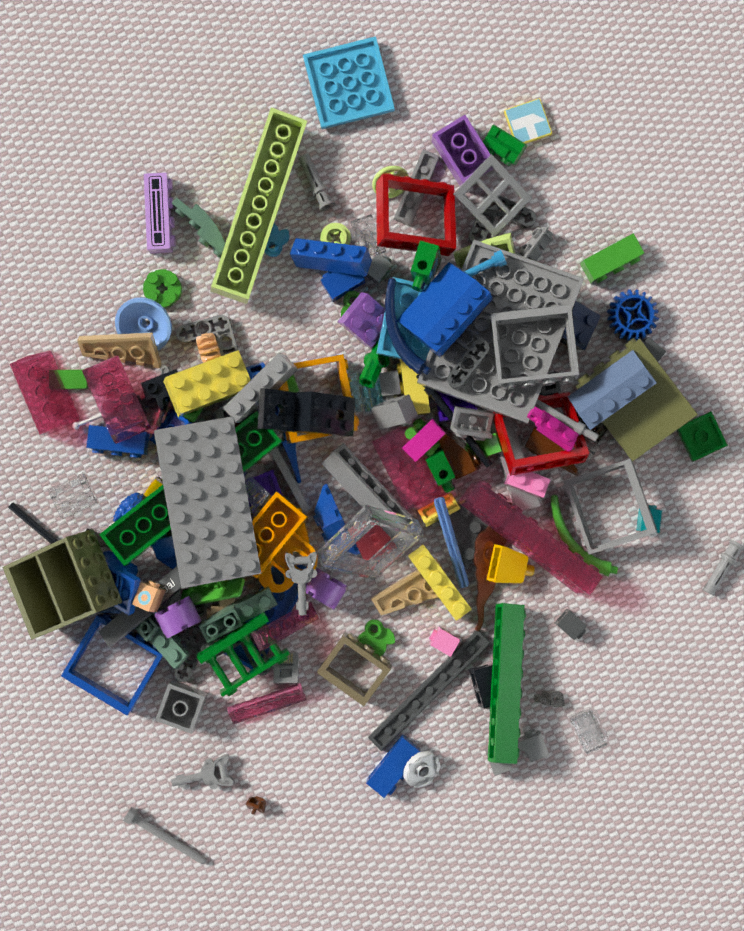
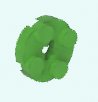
M160 269L147 275L143 284V292L146 298L156 301L163 308H169L180 299L182 284L174 273L169 270ZM161 284L168 287L164 294H161L160 290H158Z

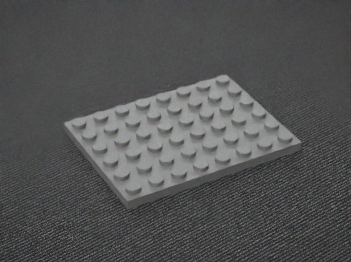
M473 240L462 268L463 272L491 259V256L494 255L493 253L499 250L502 251L507 262L502 267L493 266L472 276L473 279L491 292L493 300L468 328L488 342L490 353L465 386L455 390L449 386L447 378L466 353V350L455 342L440 358L430 350L426 358V366L431 368L428 375L421 373L417 384L528 424L530 419L527 418V415L535 407L543 383H536L535 386L524 388L523 385L515 386L514 389L503 390V387L498 388L491 314L571 305L572 310L584 278ZM565 318L499 325L498 332L504 379L548 374L566 327ZM463 333L460 336V341L464 343L471 339V335L468 333ZM484 345L481 347L477 346L478 352L474 356L477 361L479 360L477 358L480 351L485 352ZM466 360L463 363V367L465 369H472L474 362ZM460 368L458 370L461 374L457 378H452L454 381L453 384H455L456 382H461L460 376L462 374L467 376V374L464 373Z

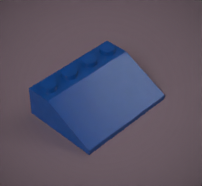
M448 262L402 313L397 322L440 358L493 298L491 292L478 281Z

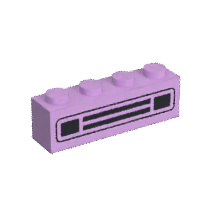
M167 173L144 174L147 250L150 254L172 253L173 247H176L175 235H172V228H175L174 216H171V209H174L172 204L174 199L170 196V190H173V180L169 178Z

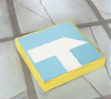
M540 98L504 110L511 135L523 143L527 144L552 135Z

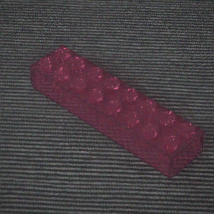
M477 481L470 484L458 500L459 504L575 594L591 595L603 578L599 574L598 568L591 564H586L580 554L576 552L573 554L568 550L569 546L566 543L555 540L553 533L537 526L538 522L532 517L527 518L522 514L523 510L516 505H510L507 502L508 499L501 493L496 494L492 491V486L487 482Z

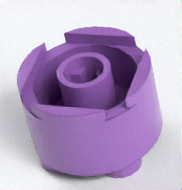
M316 568L317 576L311 578V581L306 583V594L311 595L314 599L335 610L347 586L333 577L329 580L330 575Z
M190 596L180 600L179 603L176 602L166 608L167 612L163 609L154 614L166 638L201 621Z

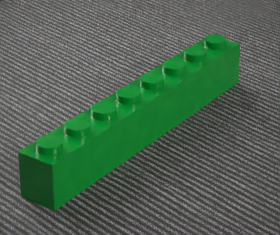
M499 603L495 607L488 761L493 763L517 764V759L520 755L518 739L521 735L519 719L522 714L520 699L522 698L521 680L523 678L525 605Z

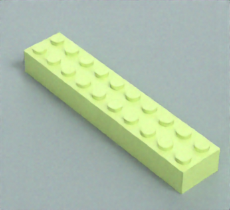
M271 107L210 292L245 304L248 303L307 120Z

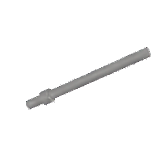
M537 399L535 407L548 412L565 425L574 429L579 435L582 434L594 442L599 437L598 434L586 428V425L582 422L572 420Z

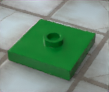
M712 411L688 421L677 429L692 462L728 446Z

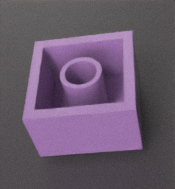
M361 292L337 322L363 345L372 348L380 338L385 308L368 293Z

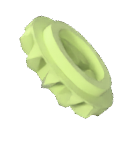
M331 223L322 230L320 240L331 242L332 237L330 234L336 236L340 233V242L335 241L334 243L349 245L351 236L349 230L343 224Z

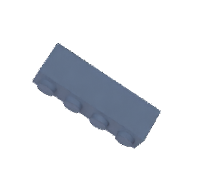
M632 350L573 392L568 398L579 416L591 430L657 382Z

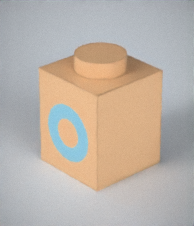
M151 580L148 583L141 582L132 605L148 612H157L166 590L160 588L159 583Z

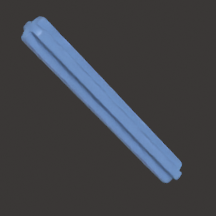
M444 497L434 499L435 508L460 588L468 587V577Z

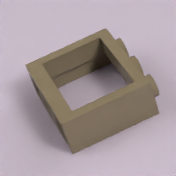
M344 632L319 667L317 673L362 706H365L390 672L392 664L384 655L379 656L376 654L373 647L359 642V638L356 635H353L351 632L349 634ZM344 644L382 670L367 692L329 666Z

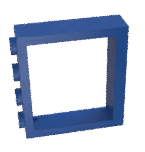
M99 614L95 617L61 677L128 716L164 657L154 645L145 641L139 633L134 634L130 632L125 636L157 656L130 702L75 671L74 669L101 624L106 626L114 619L108 614Z

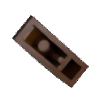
M439 424L446 433L438 441L455 475V479L457 480L481 469V461L474 454V451L446 427Z
M536 426L524 446L527 451L537 456L564 451L562 447L537 431ZM574 464L560 467L576 476L579 474Z

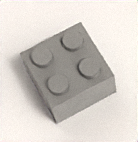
M172 680L168 683L155 721L192 734L196 729L208 693Z

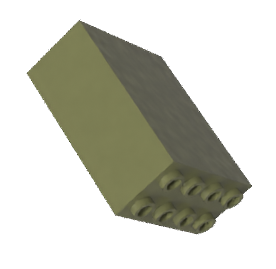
M635 338L631 339L625 344L626 349L622 352L619 350L615 351L609 356L610 361L606 364L603 361L593 368L594 373L590 376L587 373L577 380L579 384L576 386L579 389L632 350L639 357L657 383L602 421L632 462L698 415L640 338L638 340Z
M93 529L65 537L2 567L31 640L122 603Z

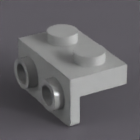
M455 406L450 429L456 433V436L467 438V435L481 441H485V438L492 439L490 428L494 414L488 411Z

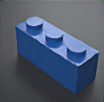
M89 425L86 448L92 449V453L104 454L105 450L111 451V455L123 456V453H130V457L141 458L142 455H148L150 432Z
M402 734L367 777L366 784L383 798L387 794L390 796L397 788L395 784L399 779H404L403 773L407 762L412 756L421 752V749Z

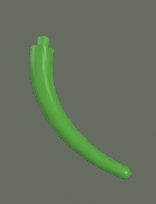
M552 495L551 509L554 523L561 540L569 552L581 564L596 573H602L608 577L610 573L617 574L618 567L611 566V561L589 555L575 541L563 520L558 496Z

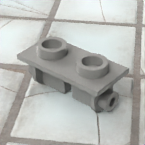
M538 227L532 232L531 239L520 250L522 257L534 261L538 260L542 254L538 247L540 246L545 250L553 239V233L548 230L549 227Z

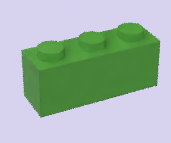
M633 233L584 259L580 265L589 282L593 283L596 281L598 284L608 278L606 275L612 272L615 275L624 270L623 266L629 263L632 266L641 261L640 257L644 254V251Z

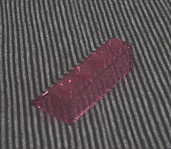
M52 351L26 356L10 363L40 435L47 436L72 425L74 422L81 421L68 389H65L57 370L60 369Z

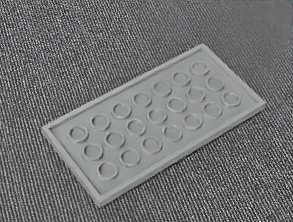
M233 416L154 430L181 589L262 574Z

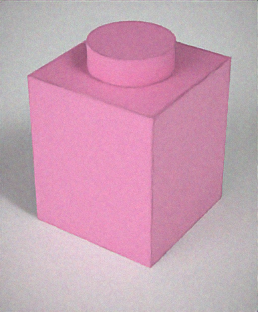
M441 627L437 630L434 629L429 637L431 646L450 657L460 642L458 637Z

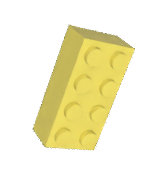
M237 350L165 377L163 382L177 416L181 417L234 397L251 379L240 352Z

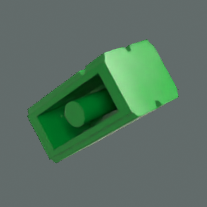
M494 124L483 140L490 155L494 156L496 153L501 156L500 161L508 166L511 163L516 165L528 146Z

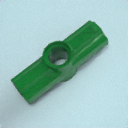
M379 339L374 344L372 351L364 356L365 367L359 378V383L368 388H374L382 368L389 365V356L376 354Z

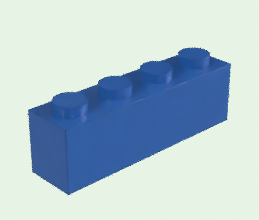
M299 238L295 239L290 252L296 267L367 276L372 262L367 247Z

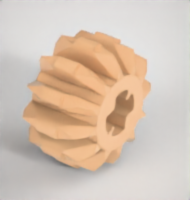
M212 332L201 334V336L197 337L196 343L203 363L221 357L217 339Z

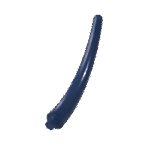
M390 278L386 290L385 316L391 342L399 357L410 369L418 375L421 373L428 375L431 368L426 366L427 361L417 356L410 349L400 332L395 313L396 280L395 278Z

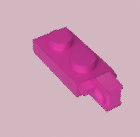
M534 407L529 411L527 418L536 423L537 431L566 451L573 449L579 435L544 410Z

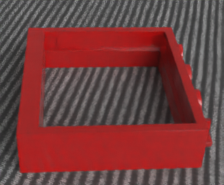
M391 173L382 174L376 182L377 246L417 252L419 242L424 241L438 245L442 256H450L456 250L454 185L445 182H431L428 179H413L409 176H394ZM388 188L443 196L445 240L389 232Z
M557 392L549 396L539 395L538 400L553 409L562 407L564 415L579 422L575 408L568 398L569 392L560 394ZM492 412L510 476L584 463L589 456L584 435L581 434L578 435L574 444L575 449L570 451H560L515 460L502 418L506 416Z

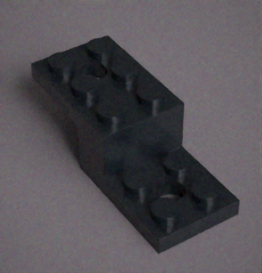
M260 388L258 429L351 437L354 431L355 398L318 392H289ZM276 406L279 408L278 415L275 413ZM337 411H338V413H339V418H338V420L336 419V412H337Z

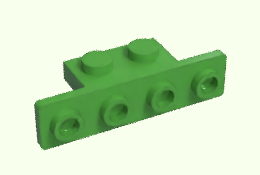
M237 578L189 587L182 591L180 600L190 596L193 604L199 605L240 597L245 580Z

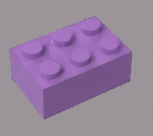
M463 115L432 135L431 142L459 186L490 156L489 151L466 115ZM491 166L483 175L492 171L493 167Z

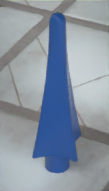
M283 433L284 441H282V444L292 465L297 483L300 484L301 477L298 468L296 443L287 444L286 435Z

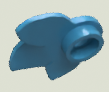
M273 224L264 251L266 255L277 257L281 253L282 246L290 238L288 229L279 231L277 225Z

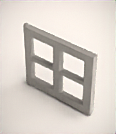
M490 155L453 194L489 231L492 238L496 237L532 199V195H529L493 155ZM491 166L503 178V181L493 191L480 179ZM475 183L488 194L478 207L465 195ZM508 186L521 198L511 210L498 198ZM493 202L506 214L495 226L483 214Z

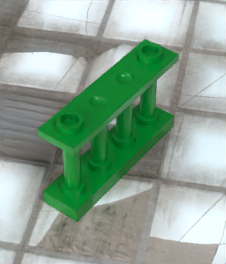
M265 612L197 654L200 663L202 664L205 661L207 664L209 663L223 684L224 688L220 689L222 697L233 695L242 684L275 663L281 664L288 659L287 656L290 653L287 647L281 651L266 627L269 619ZM254 630L260 631L274 653V656L266 661L263 660L249 638L251 636L250 633ZM239 640L244 643L258 665L249 672H247L233 650V644ZM221 651L227 653L241 677L233 682H230L216 660V654Z

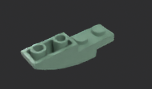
M176 197L172 202L175 207L174 212L181 218L186 216L190 220L188 223L198 230L197 235L200 238L198 241L206 248L208 246L214 249L213 253L218 258H221L225 240L213 220L199 205L195 204L190 209Z
M268 586L254 594L250 593L221 609L199 624V628L207 643L242 626L243 622L278 604Z
M154 613L135 628L145 641H150L174 669H178L190 656L188 651L181 645L180 642L182 640L176 634L166 638Z

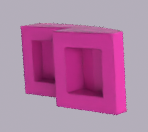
M432 419L402 449L416 462L446 432Z

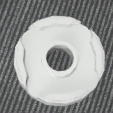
M430 751L417 753L411 757L404 768L403 776L405 781L415 788L428 785L433 781L435 773L438 774L440 762Z

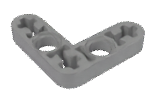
M217 315L180 326L176 331V336L181 342L190 343L196 341L198 336H201L198 331L199 326L207 324L209 327L207 334L212 332L216 335L221 356L226 355L224 351H231L234 348L235 351L238 350L231 322L225 315ZM220 319H223L224 322H227V324L224 325L225 328L221 329L220 326L214 327L216 331L213 332V328L210 324L211 321H213L214 325L219 324ZM191 327L195 328V332L197 334L196 337H194L193 333L188 334L187 339H185L183 336H180V334H183L184 329H186L187 332L193 331ZM230 337L232 345L224 347L222 345L223 338Z

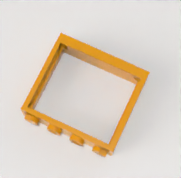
M344 354L293 363L299 369L336 362L342 395L354 398V396H351L352 382L347 375L348 361L344 358ZM287 381L278 390L289 391ZM354 412V431H357L359 419ZM285 432L287 444L331 436L330 434L321 433L297 436V433Z

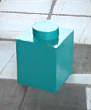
M648 505L658 531L657 533H660L662 510H657L655 505ZM639 509L636 531H643L647 528Z

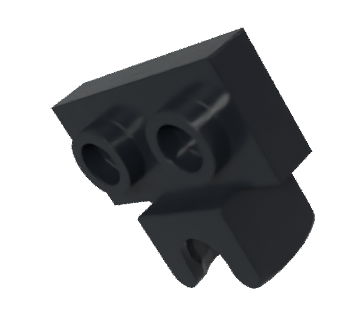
M177 369L141 383L146 400L148 402L156 400L162 412L167 411L166 403L171 400L163 381L165 377L178 373Z

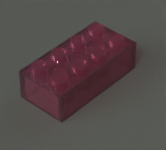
M118 355L82 370L115 444L151 429Z
M404 426L372 441V445L407 511L441 494V491L423 456L415 462L402 449L409 441L405 436V431L408 427Z

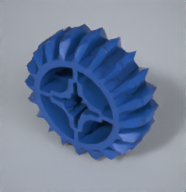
M629 289L626 294L621 292L620 297L615 296L613 298L615 302H610L609 306L612 309H608L607 313L612 316H609L607 321H613L609 328L615 326L614 334L621 332L619 338L622 339L626 335L627 341H630L632 336L636 340L639 339V336L644 339L646 334L650 335L652 333L651 328H656L657 325L654 322L658 321L659 318L654 315L659 313V310H653L657 303L651 304L649 301L652 300V297L650 296L646 299V292L639 295V290L636 289L632 293L631 289ZM626 301L636 302L632 308L621 306ZM642 306L646 311L647 319L646 316H644L641 312ZM635 310V318L631 320L630 313ZM619 312L625 319L624 325L619 319ZM633 323H642L644 325L639 330L629 329Z

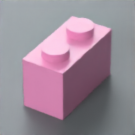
M533 472L512 476L508 473L504 484L536 497L544 498L551 479Z

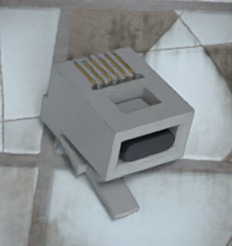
M290 652L286 661L281 664H274L273 683L278 685V689L286 688V684H299L298 652Z

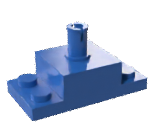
M112 551L103 552L105 560L122 599V603L114 607L127 615H131L135 612L136 606L132 605L141 579L136 576L138 568L133 563L124 566Z

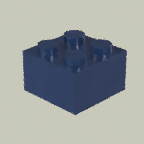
M575 301L572 309L576 350H586L601 315ZM565 327L560 342L568 346Z

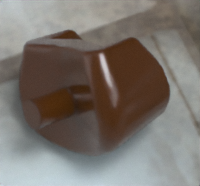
M258 796L250 797L246 802V807L252 809L251 814L255 815L256 810L264 813L266 800Z

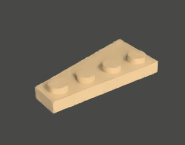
M153 333L79 336L77 340L82 356L104 360L112 358L122 363L131 361L136 362V365L144 366V364L153 365V368L161 367V360Z
M435 558L436 562L439 564V566H440L441 569L443 570V568H442V566L440 565L439 561L437 560V558ZM417 569L371 597V600L380 615H384L409 605H416L422 603V601L437 598L438 596Z

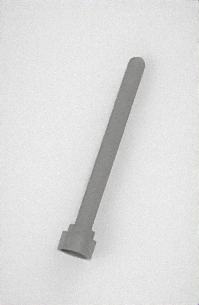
M133 807L130 808L123 819L129 825L130 823L133 825L137 824L198 863H206V857L139 817L138 810Z

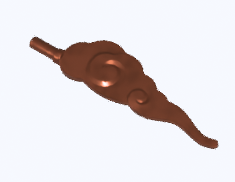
M505 501L499 522L490 524L477 536L475 541L473 562L477 568L475 575L478 582V594L476 597L478 623L475 627L476 631H480L483 626L485 603L492 594L496 582L487 580L494 544L504 546L509 538L508 519L512 507L511 502Z

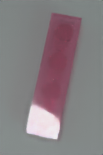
M308 602L309 609L306 610L307 615H299L298 610L294 609L252 632L251 634L259 651L272 646L318 620L319 617L312 602Z
M300 683L242 703H237L227 707L233 724H237L306 701L307 698Z

